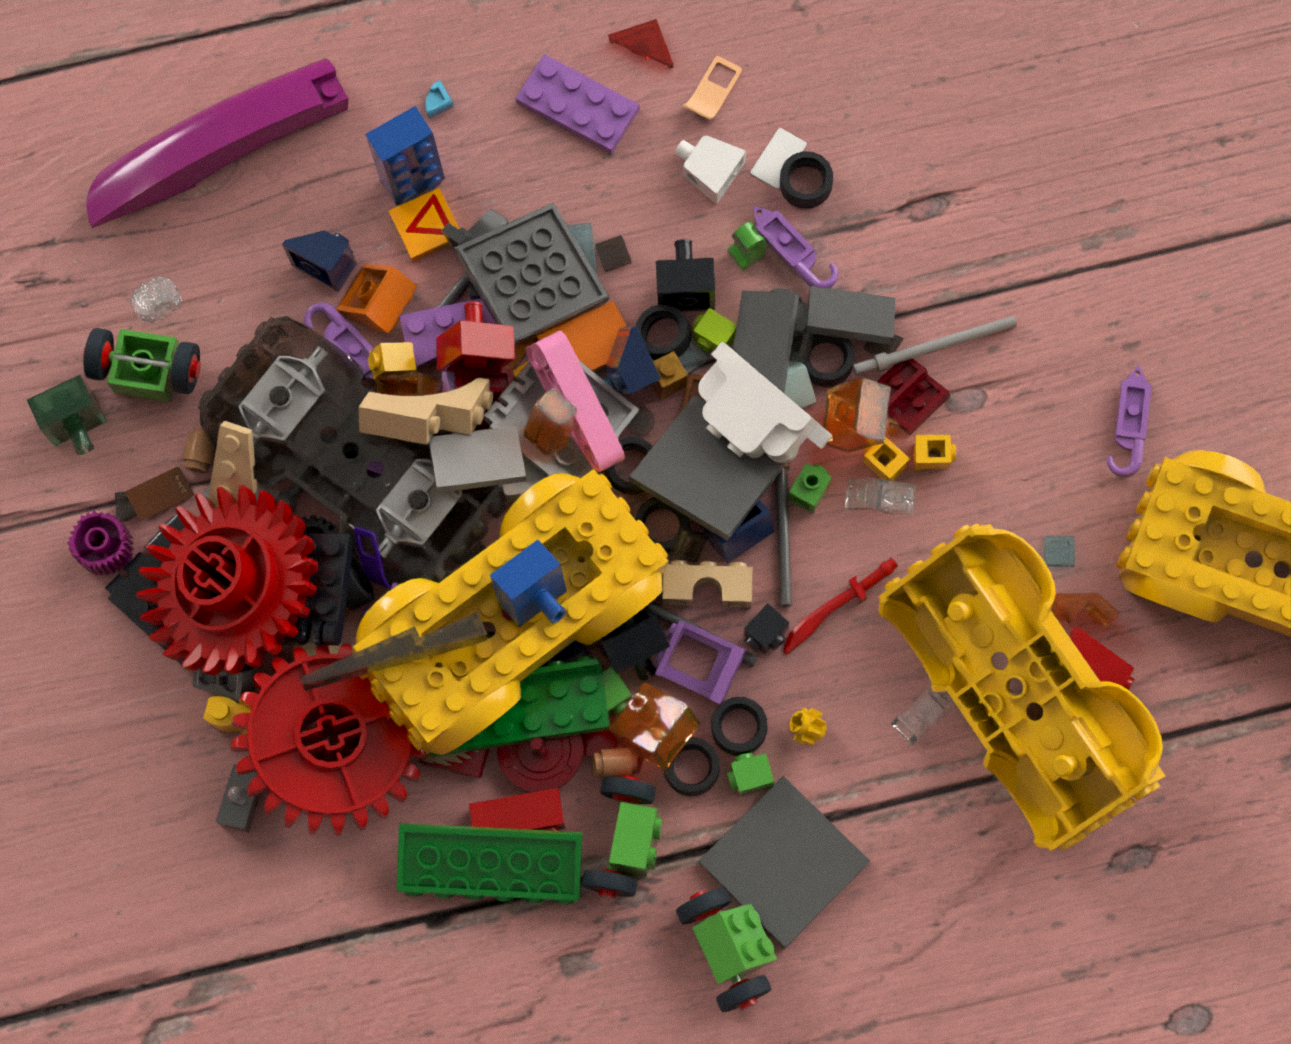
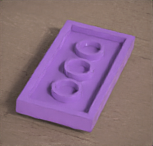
M545 54L515 98L517 104L610 154L613 153L640 110V105Z

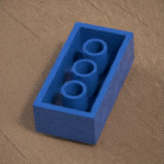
M416 106L365 134L380 181L396 206L415 199L419 193L426 189L432 190L445 179L433 132Z

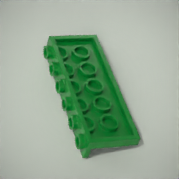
M591 656L578 658L576 662L553 661L545 667L537 668L520 681L521 699L512 708L473 738L444 755L527 743L535 738L547 740L611 730L603 667L600 660L594 659ZM431 753V755H432L433 757L443 756V755Z
M400 823L398 830L397 892H405V895L410 897L422 896L423 893H434L435 897L438 898L465 895L466 899L480 900L483 899V896H492L498 901L526 898V901L530 903H541L544 899L556 900L558 904H573L574 901H579L581 897L583 832Z

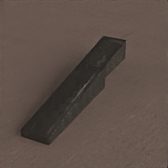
M477 612L422 637L419 636L414 626L300 677L301 685L304 691L485 642L487 640V632Z

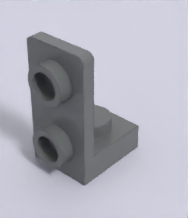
M490 209L468 231L463 227L457 229L450 223L441 231L454 250L455 247L509 223V221L493 209Z

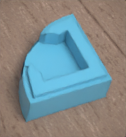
M441 80L431 86L426 97L425 109L428 118L453 107V102Z

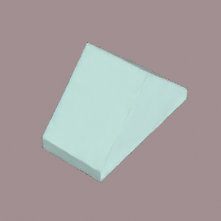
M793 351L790 353L784 394L800 408L804 409L816 404L817 401L807 368Z

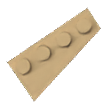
M227 421L220 425L208 499L216 507H219L217 498V487L219 486L230 491L235 497L237 504L239 485L246 486L254 494L257 491V479H254L253 473L255 457L251 429Z

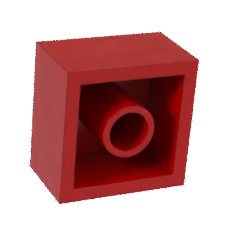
M476 301L465 303V321L460 320L436 337L437 371L454 373L455 369H502L515 360L513 326L483 323V304Z

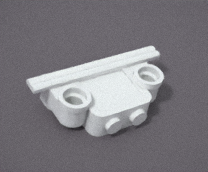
M723 341L713 351L711 355L717 361L700 380L698 387L701 397L707 402L703 407L702 414L709 423L706 428L718 439L722 435L730 441L727 447L736 455L741 457L745 453L751 458H758L766 452L775 462L788 463L796 457L799 446L807 437L821 449L831 440L832 434Z

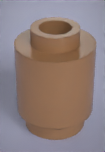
M196 428L194 433H188L182 458L185 462L183 468L194 472H207V467H210L217 440L211 436V431Z
M629 747L601 749L599 753L592 754L594 777H601L602 780L604 777L632 776V771L637 770L636 754L631 753Z

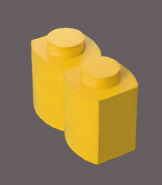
M213 696L208 698L203 718L217 730L223 732L239 731L242 734H247V730L234 728L232 726V719L236 714L250 713L251 709L244 707L240 703L237 704L230 698Z

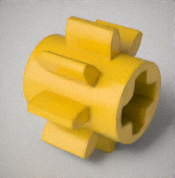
M803 707L801 711L795 712L789 722L790 731L795 733L793 740L803 745L808 743L812 746L814 742L820 741L824 737L827 728L826 721L820 719L823 713L812 707L810 709Z

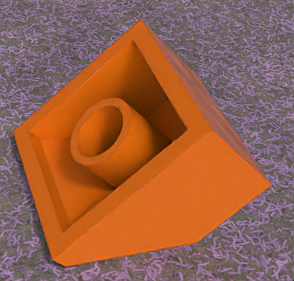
M364 263L336 309L340 314L373 331L389 333L397 325L398 317L404 307L411 302L417 285L394 266Z

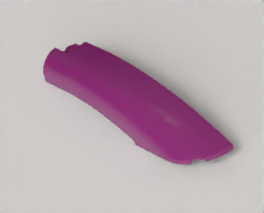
M324 58L237 93L168 128L105 167L93 180L87 195L86 208L91 228L194 188L196 183L267 143L348 110L349 98L336 77V69L330 60Z

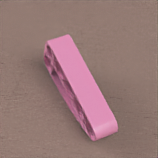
M558 331L528 346L526 354L540 383L571 437L592 468L597 473H600L624 461L625 454L566 335L562 331Z

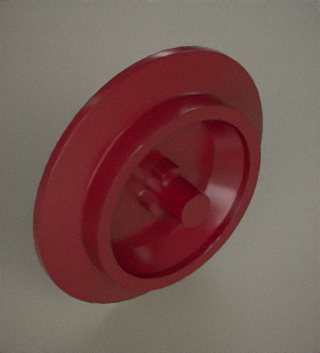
M581 734L547 740L535 738L527 743L497 747V758L506 778L524 791L538 792L561 788L575 776L581 765L584 752L583 739Z

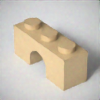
M681 560L671 561L670 564H667L663 575V605L693 606L695 590L701 585L711 584L716 586L722 594V607L751 608L753 567H747L746 563L733 562L729 566H717L716 562L711 561L700 562V565H688V562Z

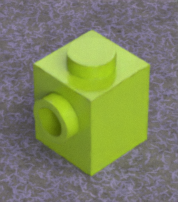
M709 308L704 315L699 314L692 325L695 344L701 350L708 353L710 351L713 352L722 341L730 347L735 340L737 324Z

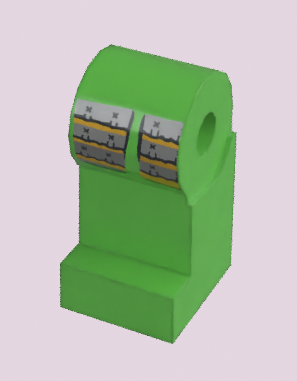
M752 222L743 224L732 234L731 237L734 239V244L728 248V253L742 271L765 257L766 241L758 234Z

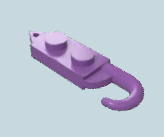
M754 206L756 231L788 267L795 271L808 286L820 288L833 287L839 275L836 266L833 263L829 264L831 277L828 280L821 281L816 278L810 271L816 262L815 249L778 210L773 212Z
M320 302L310 306L304 317L307 328L309 330L313 329L311 319L314 314L318 312L325 313L332 321L325 330V338L329 345L363 381L367 379L386 384V379H373V372L368 365L369 351L373 347L350 322L329 303Z

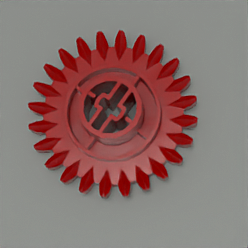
M239 485L238 504L233 494L222 486L217 487L219 507H216L210 499L203 495L196 494L195 499L201 514L198 517L180 506L176 507L175 511L185 528L179 531L166 524H160L158 526L159 530L172 544L169 549L157 545H147L146 550L152 556L162 561L161 568L142 567L138 571L140 575L157 583V588L136 592V597L148 603L158 605V608L140 615V619L151 625H164L148 636L149 639L162 645L171 644L162 654L172 660L185 658L180 666L191 671H197L203 667L202 672L212 676L218 675L223 670V667L224 672L231 675L238 674L244 667V661H246L247 665L256 668L262 665L264 660L263 653L265 652L275 656L282 651L280 641L285 636L294 639L298 634V629L294 624L298 618L308 617L310 609L304 605L306 597H312L316 594L317 586L309 582V576L314 575L318 571V562L307 558V555L312 553L315 545L312 538L307 535L302 536L306 528L304 521L296 515L292 517L291 507L281 499L275 506L274 497L261 489L256 500L255 494L244 485ZM230 559L234 560V561L236 562V564L230 562L229 560H230ZM216 571H219L231 581L230 586L215 574ZM211 592L217 594L218 596L215 597L211 595Z
M343 643L337 654H330L329 647L325 644L317 645L315 655L308 656L302 647H297L293 649L294 662L290 664L280 657L274 658L271 662V667L275 674L272 677L261 672L253 676V683L260 690L259 694L243 692L239 698V703L251 709V712L236 714L232 719V726L237 729L247 730V734L239 735L231 741V751L249 752L248 756L242 758L235 767L236 774L244 775L254 771L256 773V776L247 787V795L252 797L267 789L270 793L264 804V813L269 815L282 803L287 806L285 827L291 828L301 813L308 814V831L310 835L317 833L323 817L330 818L335 836L341 835L345 816L347 815L352 816L355 824L361 831L365 830L368 820L367 808L372 807L382 819H386L389 815V805L385 796L389 794L402 803L407 798V791L399 781L400 777L413 782H417L420 777V771L414 764L408 761L409 758L425 759L426 752L422 748L418 751L408 739L410 734L405 725L403 724L399 727L389 714L391 710L387 702L380 703L374 696L369 679L367 677L361 679L352 666L354 662L352 661L350 644ZM316 721L315 728L304 731L308 725ZM329 734L331 741L337 739L336 745L330 746L328 739L322 741L323 735ZM356 747L351 755L344 759L342 758L344 751Z

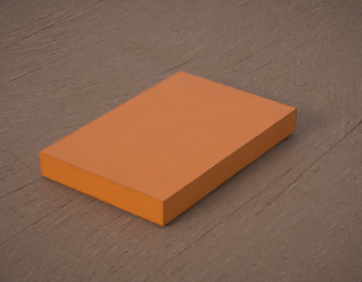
M611 301L537 335L536 340L538 342L558 331H562L569 340L578 360L595 373L606 367L618 330L627 325L614 301Z

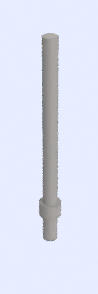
M1010 316L893 353L886 354L883 352L873 355V359L852 365L853 372L857 376L873 370H877V372L890 369V365L1016 327L1017 322L1014 316Z

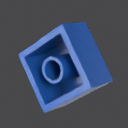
M536 540L490 575L498 604L519 627L540 611L545 614L552 624L559 622L565 616L566 609L556 601V599L567 592L561 564L539 540Z

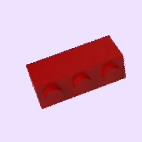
M559 788L469 803L472 827L560 831L559 829L566 828Z

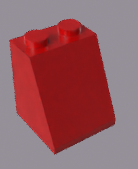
M1074 626L1069 637L1099 681L1116 683L1129 690L1135 680L1130 676L1134 667L1082 629Z

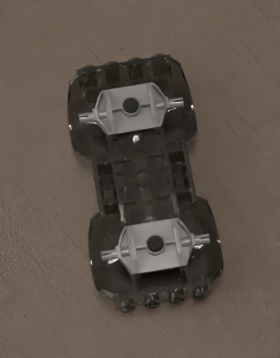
M270 317L267 322L263 321L255 330V337L252 341L239 349L235 362L231 367H226L218 377L219 382L212 390H207L199 401L200 425L208 440L216 449L220 425L224 421L251 429L255 457L253 473L254 479H257L258 484L269 487L288 480L340 519V534H351L355 537L354 527L356 526L375 533L388 584L392 585L394 582L402 584L416 578H424L440 583L451 574L457 564L461 566L465 563L471 554L469 549L474 542H480L488 533L489 528L487 526L492 519H498L506 510L507 505L505 503L507 498L501 485L437 493L429 442L428 444H421L359 432L358 407L370 391L362 386L364 369L357 361L331 341L291 317ZM332 427L337 430V439L333 443H324L321 439V433L325 428ZM439 429L438 433L433 434V436L448 435L453 433L450 431ZM351 444L357 445L359 447L357 457L353 459L345 458L344 449ZM372 462H380L383 465V473L377 478H372L367 474V466ZM360 534L364 552L375 557L371 538ZM355 537L353 554L361 562Z

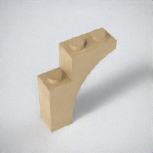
M477 378L471 383L455 390L425 396H395L368 392L358 407L359 432L421 444H428L433 434H437L439 429L471 435L477 424L480 425L482 423L484 412L486 409H490L493 402V392L489 391V379Z

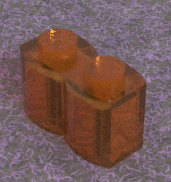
M416 371L406 372L400 376L388 373L375 378V393L425 396L439 394L443 390L442 380Z

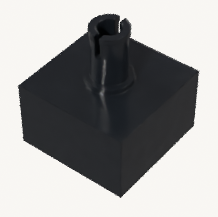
M688 239L675 241L676 260L656 261L658 305H672L681 312L707 311L709 308L715 310L714 258L693 259L692 241Z
M645 606L622 625L596 641L603 656L616 674L634 666L641 681L649 679L644 668H646L651 677L655 675L656 669L649 657L670 647L656 615L648 606Z

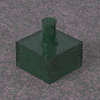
M81 375L27 399L39 429L54 446L71 439L77 455L86 454L83 445L87 448L88 452L94 449L87 431L106 423L107 420L94 392Z

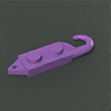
M1139 365L1126 381L1122 380L1114 437L1120 447L1131 451L1130 464L1126 468H1118L1113 462V457H1107V465L1110 471L1119 477L1134 475L1142 464L1151 384L1147 383Z

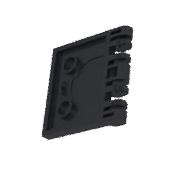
M303 534L302 536L307 535L312 538L315 545L312 553L307 555V558L318 562V571L314 575L309 576V582L317 586L316 594L312 597H306L304 605L310 609L308 617L298 618L294 624L298 629V634L294 639L285 636L280 642L282 645H295L297 642L299 645L308 644L312 623H315L312 630V639L315 645L338 646L342 640L355 537L351 534Z

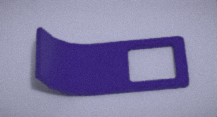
M358 526L354 527L361 564L366 578L374 584L391 590L392 585L388 584L385 578L375 533ZM360 534L371 538L375 557L364 552Z

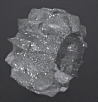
M162 276L157 277L155 280L150 278L145 284L141 283V287L133 291L134 295L130 298L137 316L143 322L149 321L150 323H154L157 320L163 321L165 317L171 316L173 311L179 309L178 305L182 301L176 285L170 278H163Z

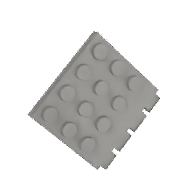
M529 361L516 376L518 382L512 381L498 398L501 403L494 402L484 414L483 419L490 425L488 429L517 426L523 460L545 478L557 473H566L582 478L591 471L592 466L571 437ZM579 361L618 437L639 409Z

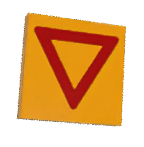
M440 188L388 210L412 262L450 245L441 231L448 223L460 229Z

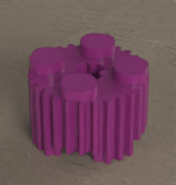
M94 510L92 514L86 512V516L81 515V519L77 521L78 525L73 526L75 530L70 532L72 534V537H69L70 541L67 542L70 546L68 549L71 555L84 569L95 575L102 576L103 573L109 575V572L114 574L116 569L120 571V567H125L133 557L132 550L134 548L131 545L134 542L131 540L133 537L130 531L114 515L111 516L109 513L105 515L103 512H100L99 514ZM104 539L105 542L100 546V540Z

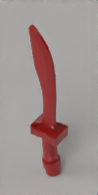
M890 557L860 582L857 581V575L849 580V585L851 586L849 589L817 608L793 628L785 644V655L792 652L811 636L827 616L856 597L859 598V604L867 600L865 591L879 583L886 576L889 577L894 572L893 570L898 567L897 563Z

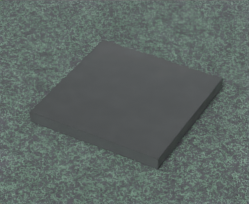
M554 202L454 248L455 255L495 324L513 326L514 345L607 302L610 298Z
M694 395L629 476V482L728 541L787 463L775 462L766 452L758 458H751L745 453L741 457L736 455L727 447L730 441L722 435L718 439L706 428L709 423L704 419L702 411L707 402Z
M784 776L698 861L742 906L752 903L754 910L760 916L761 925L784 948L870 862Z

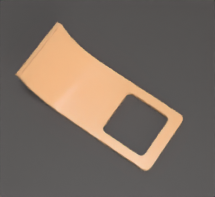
M716 56L694 94L687 103L683 104V107L709 120L713 119L739 78L742 68ZM717 63L736 72L727 88H723L708 80Z

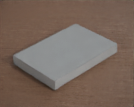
M517 426L473 431L471 435L456 433L432 436L429 441L437 493L526 482Z

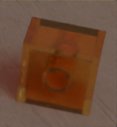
M859 378L828 388L823 428L832 434L833 437L827 442L826 446L850 453L884 443L885 435L892 437L896 433L897 427L890 426V424L896 426L898 422L894 418L887 417L890 387L866 378Z
M644 682L610 726L609 730L622 747H629L631 752L666 770L701 723L689 705Z

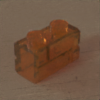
M550 389L535 402L523 436L532 444L536 443V448L545 456L550 455L555 450L560 452L569 443L570 438L568 435L577 425L574 422L577 408L568 400L564 401V396L556 389Z

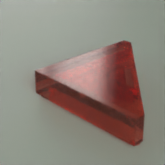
M657 19L608 35V40L611 44L616 43L630 49L632 53L667 65L668 68L674 67Z

